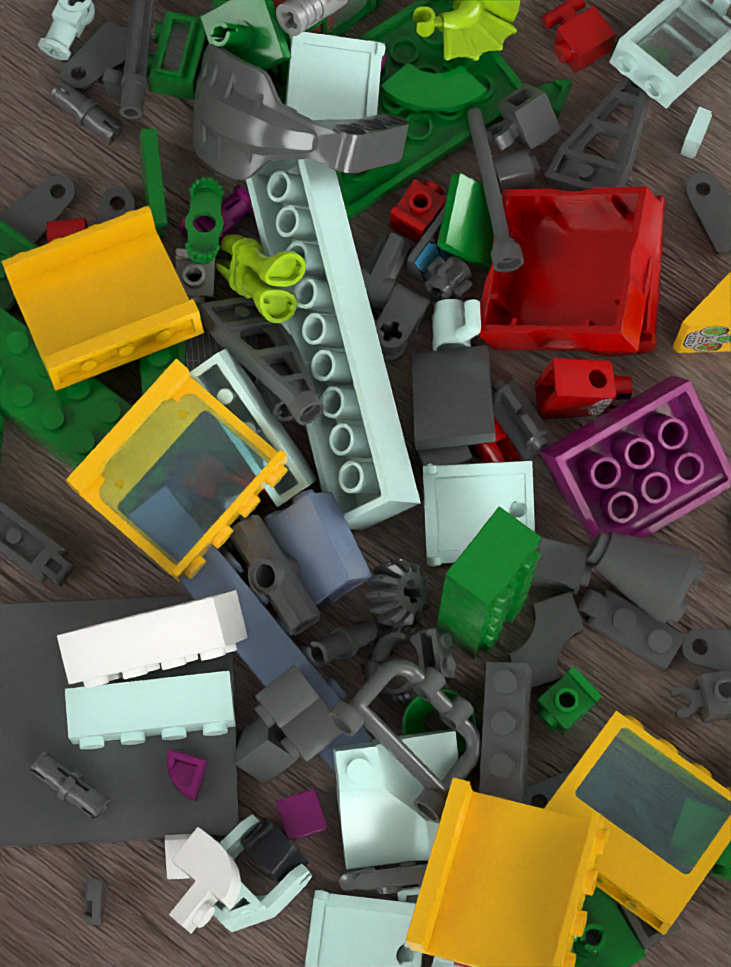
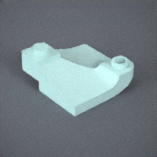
M453 729L398 736L441 781L459 760L456 731ZM372 739V742L334 746L336 791L346 870L417 860L429 861L439 823H434L424 817L414 806V800L423 791L424 787L377 739Z

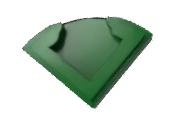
M555 79L553 82L536 87L545 91L558 119L572 87V81L565 79Z

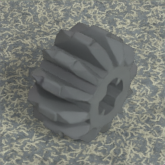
M402 559L390 560L388 563L374 567V575L367 580L371 588L370 592L364 595L370 598L372 603L368 612L377 614L378 623L395 628H405L408 625L423 620V612L431 608L427 601V595L433 592L426 588L425 583L428 575L420 573L419 564L409 563L408 560Z

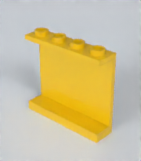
M149 205L137 210L128 211L122 216L101 224L91 225L85 230L64 238L54 239L48 244L27 252H20L11 258L1 261L10 287L55 391L204 333L197 305L194 299L189 300L156 231Z
M453 778L405 939L410 949L472 967H574L576 953H572L571 948L574 937H582L585 929L587 912L582 911L585 895H593L598 878V870L593 869L596 854H604L609 836V830L604 829L602 815L593 812L591 820L522 804L474 792L469 781Z

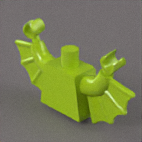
M454 0L453 11L439 13L436 17L435 12L430 7L421 6L414 10L413 21L419 22L417 23L416 31L422 37L430 36L435 28L443 31L444 59L446 61L457 57H466L478 61L479 57L485 52L501 51L504 40L517 32V28L512 23L519 12L521 0Z

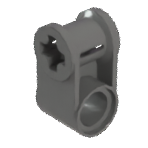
M399 283L391 291L384 309L375 324L383 358L386 362H394L405 354L416 331L420 329L433 302L432 299ZM390 335L396 337L392 338L390 342L385 341L389 339Z

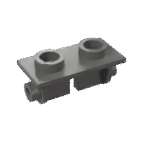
M502 379L492 387L494 390L492 392L494 414L523 461L530 460L538 455L541 450L557 442L514 379L508 383L505 379Z

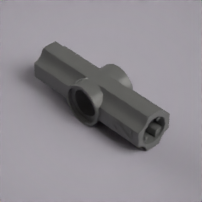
M253 515L238 522L232 528L234 531L230 538L249 567L248 581L251 588L255 592L267 596L290 635H297L311 628L320 620L319 616L321 613L300 581L301 568L295 558L283 554L259 515Z

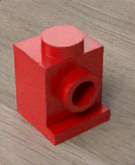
M414 179L399 203L390 211L389 227L418 244L446 205L447 198L443 196V189L432 181L426 180L422 184ZM417 201L425 207L418 208L414 203Z

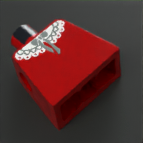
M553 358L535 382L537 411L542 420L602 415L614 400H630L633 391L630 376L614 377L613 365L608 360Z

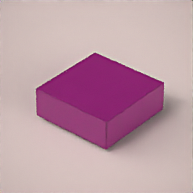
M315 788L276 801L287 838L290 841L328 829Z

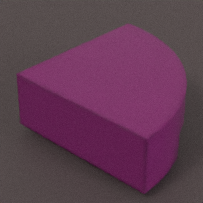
M168 749L166 763L172 783L185 797L197 801L208 760Z

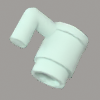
M445 299L434 304V314L432 315L433 351L471 347L470 339L481 332L480 301L467 300L463 302L457 299Z

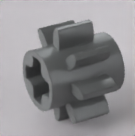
M438 256L427 267L428 271L424 274V277L427 279L425 289L437 302L450 298L462 300L469 293L468 289L473 285L469 281L471 278L469 267L457 257H450L445 262Z

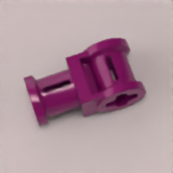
M236 185L233 187V193L221 202V216L223 217L224 227L219 236L218 245H221L225 235L236 234L235 225L249 214L254 215L250 195L242 186ZM199 216L193 222L195 229L203 233L213 230L216 225L215 221L209 216ZM186 217L178 229L183 236L188 235L185 228Z

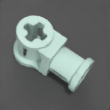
M59 0L52 13L54 21L46 37L40 39L38 47L55 59L61 61L68 60L71 55L69 49L75 37L80 38L85 26L94 19L95 8L92 0Z

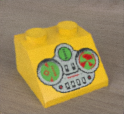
M731 272L682 322L672 347L677 353L731 352Z

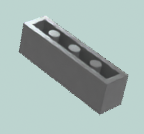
M486 662L479 793L526 804L533 670L527 663Z

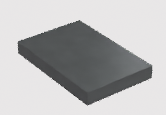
M488 345L411 354L414 442L416 451L496 442Z

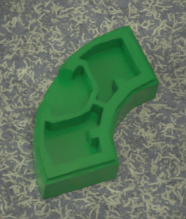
M407 63L380 85V92L388 99L404 108L417 112L424 110L451 113L470 107L487 96V89L462 64L448 72L430 73L421 71Z

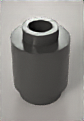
M526 149L492 157L501 195L504 189H523L534 186L536 183L535 177L540 176V167L536 155H529Z

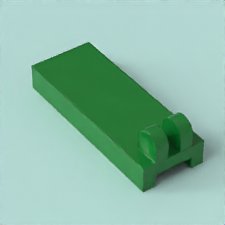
M141 129L138 146L145 206L149 205L156 231L160 239H164V226H167L168 223L157 129Z

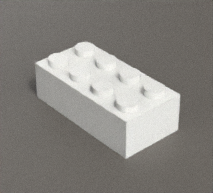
M236 590L57 635L68 683L73 684L83 681L85 689L109 683V681L122 678V676L123 679L147 674L149 671L160 669L159 663H161L162 670L187 664V662L199 659L198 653H200L201 661L220 657L228 652L237 650L236 642L248 638Z

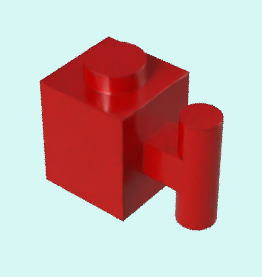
M567 0L541 16V21L547 29L558 23L561 24L556 31L554 52L560 62L564 65L568 64L574 73L579 72L612 52L616 35L595 6L580 15L576 13L586 7L585 0Z

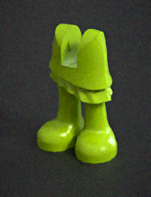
M237 234L225 235L221 241L220 248L233 256L232 260H217L216 269L229 282L230 287L246 299L252 298L258 311L267 321L277 324L289 320L296 311L297 300L292 293L276 286H290L300 281L306 271L304 259L296 252L287 250L268 257L265 255L262 245L255 239Z

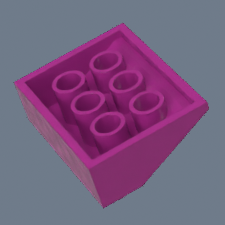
M673 375L540 451L556 486L591 541H593L599 531L606 534L616 532L645 538L731 488V466L691 381Z

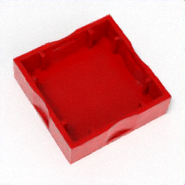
M647 186L595 187L574 192L554 188L504 189L502 202L510 237L521 246L524 264L514 271L498 272L493 268L492 263L485 280L480 305L481 332L478 335L493 350L638 352L663 206Z

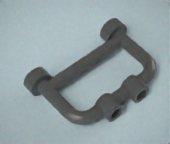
M389 660L376 670L349 703L339 701L328 713V718L338 730L351 737L363 725L424 787L423 791L413 802L416 809L430 821L440 823L452 779L464 780L481 757V735L475 725L468 719L473 714L474 708L464 698L456 695L450 700L441 691V688L446 684V680L436 669L427 667L422 671L408 660ZM400 675L405 677L412 684L413 691L421 699L430 702L440 713L441 720L451 729L458 731L465 739L466 750L442 781L368 707L394 676Z

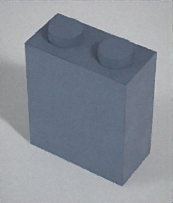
M313 489L297 494L292 498L293 504L291 506L269 514L264 518V521L283 554L295 558L301 568L300 581L318 610L322 611L370 579L372 574L333 493H315Z

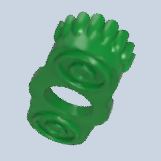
M202 177L201 179H196V183L193 182L189 188L191 199L190 212L185 219V228L188 233L185 249L189 258L195 263L208 264L217 257V253L220 250V245H218L219 236L224 227L223 217L221 216V200L224 190L222 185L218 184V180H213L212 177H208V179ZM199 216H209L215 221L216 225L213 230L203 233L195 229L193 222Z

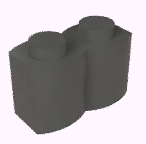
M295 665L255 695L260 704L254 710L269 728L276 724L286 737L280 743L294 761L302 756L306 763L310 762L344 735L331 723L328 718V713L331 710Z

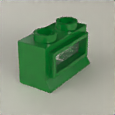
M166 11L164 22H156L153 43L158 45L155 55H148L146 77H149L151 92L194 100L195 78L198 69L201 70L205 40H208L201 17Z

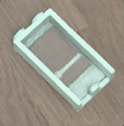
M664 0L619 39L609 62L621 74L627 76L643 89L648 96L667 109L678 96L731 50V20L725 16L731 0H714L713 4H710L707 0Z

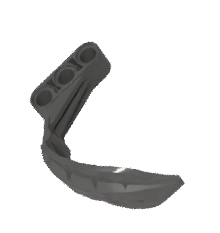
M212 43L206 47L194 95L192 140L197 156L218 172L235 180H246L254 176L270 161L312 159L327 165L331 169L346 173H358L402 161L409 127L407 120L387 114H379L361 119L312 120L298 113L294 108L282 104L266 71L241 60L223 47L215 46Z

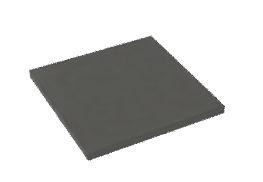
M190 595L0 604V848L165 840V835L192 834L197 827L211 837H226L239 824L238 767L235 765L236 727H227L228 732L226 734L205 736L203 735V730L186 732L187 737L179 740H162V735L146 736V742L134 745H122L121 739L104 741V747L97 749H80L79 744L73 745L68 738L65 689L84 687L83 681L73 684L68 683L57 635L193 601ZM233 651L226 653V655L201 661L200 653H198L199 659L187 662V664L162 670L161 663H159L160 669L149 671L147 674L123 679L122 676V678L106 683L113 684L230 671L236 721ZM168 749L208 760L197 801L185 797L172 783L166 763ZM46 751L72 772L77 770L83 775L85 782L111 800L109 806L97 821L91 820L90 817L69 801H61L56 797L57 792L29 772L32 764L41 753Z

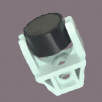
M253 814L241 821L219 844L233 859L245 849L279 884L267 895L254 896L241 882L240 893L234 907L230 910L218 900L213 906L215 907L213 915L231 933L274 918L306 886L313 876L305 867L309 861L267 818L259 822Z

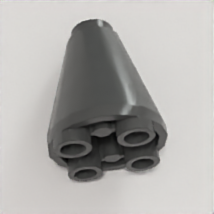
M599 531L586 555V560L593 563L595 570L653 620L661 624L666 623L669 619L676 623L681 619L687 607V601L684 598L690 585L696 586L699 583L706 567L704 563L699 561L698 552L691 548L616 532L606 534Z

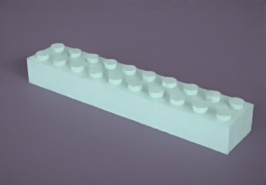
M312 159L270 161L254 176L246 179L265 255L271 257L282 251H293L299 254L306 263V271L300 281L294 285L276 287L289 291L297 300V308L294 315L281 324L292 335L315 385L316 394L324 404L322 414L315 421L306 424L322 492L333 493L350 530H364L420 504L418 490L336 171Z

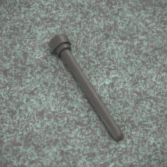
M473 107L468 110L467 118L496 241L490 252L493 268L498 272H510L524 264L522 249L510 237L482 112L479 108Z

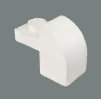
M197 827L171 859L181 871L195 881L169 914L191 934L196 927H203L211 919L215 911L213 906L218 900L231 910L238 899L241 887L240 873L234 859L216 840Z

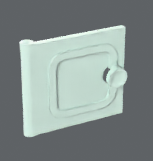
M302 32L298 36H289L292 58L289 59L285 105L294 108L298 113L312 120L361 119L377 115L381 60L385 53V43Z
M532 461L433 465L429 463L423 465L426 556L428 566L435 567L441 565V563H454L499 506L535 532Z
M323 889L315 890L305 967H421L423 953L412 951L405 941L416 903L330 894Z

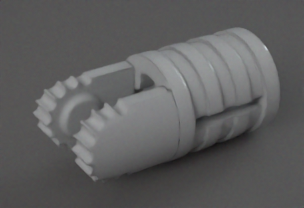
M287 0L277 7L276 17L279 25L287 34L298 36L310 28V26L342 8L348 1Z

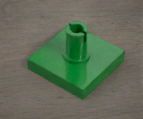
M230 0L200 16L209 44L212 43L215 46L223 47L241 60L264 71L292 58L283 30L276 17L273 0Z
M595 887L592 896L585 895L582 911L587 912L585 929L582 937H578L577 942H574L572 945L573 953H576V960L579 959L581 961L582 967H630L647 955L613 899L598 887Z

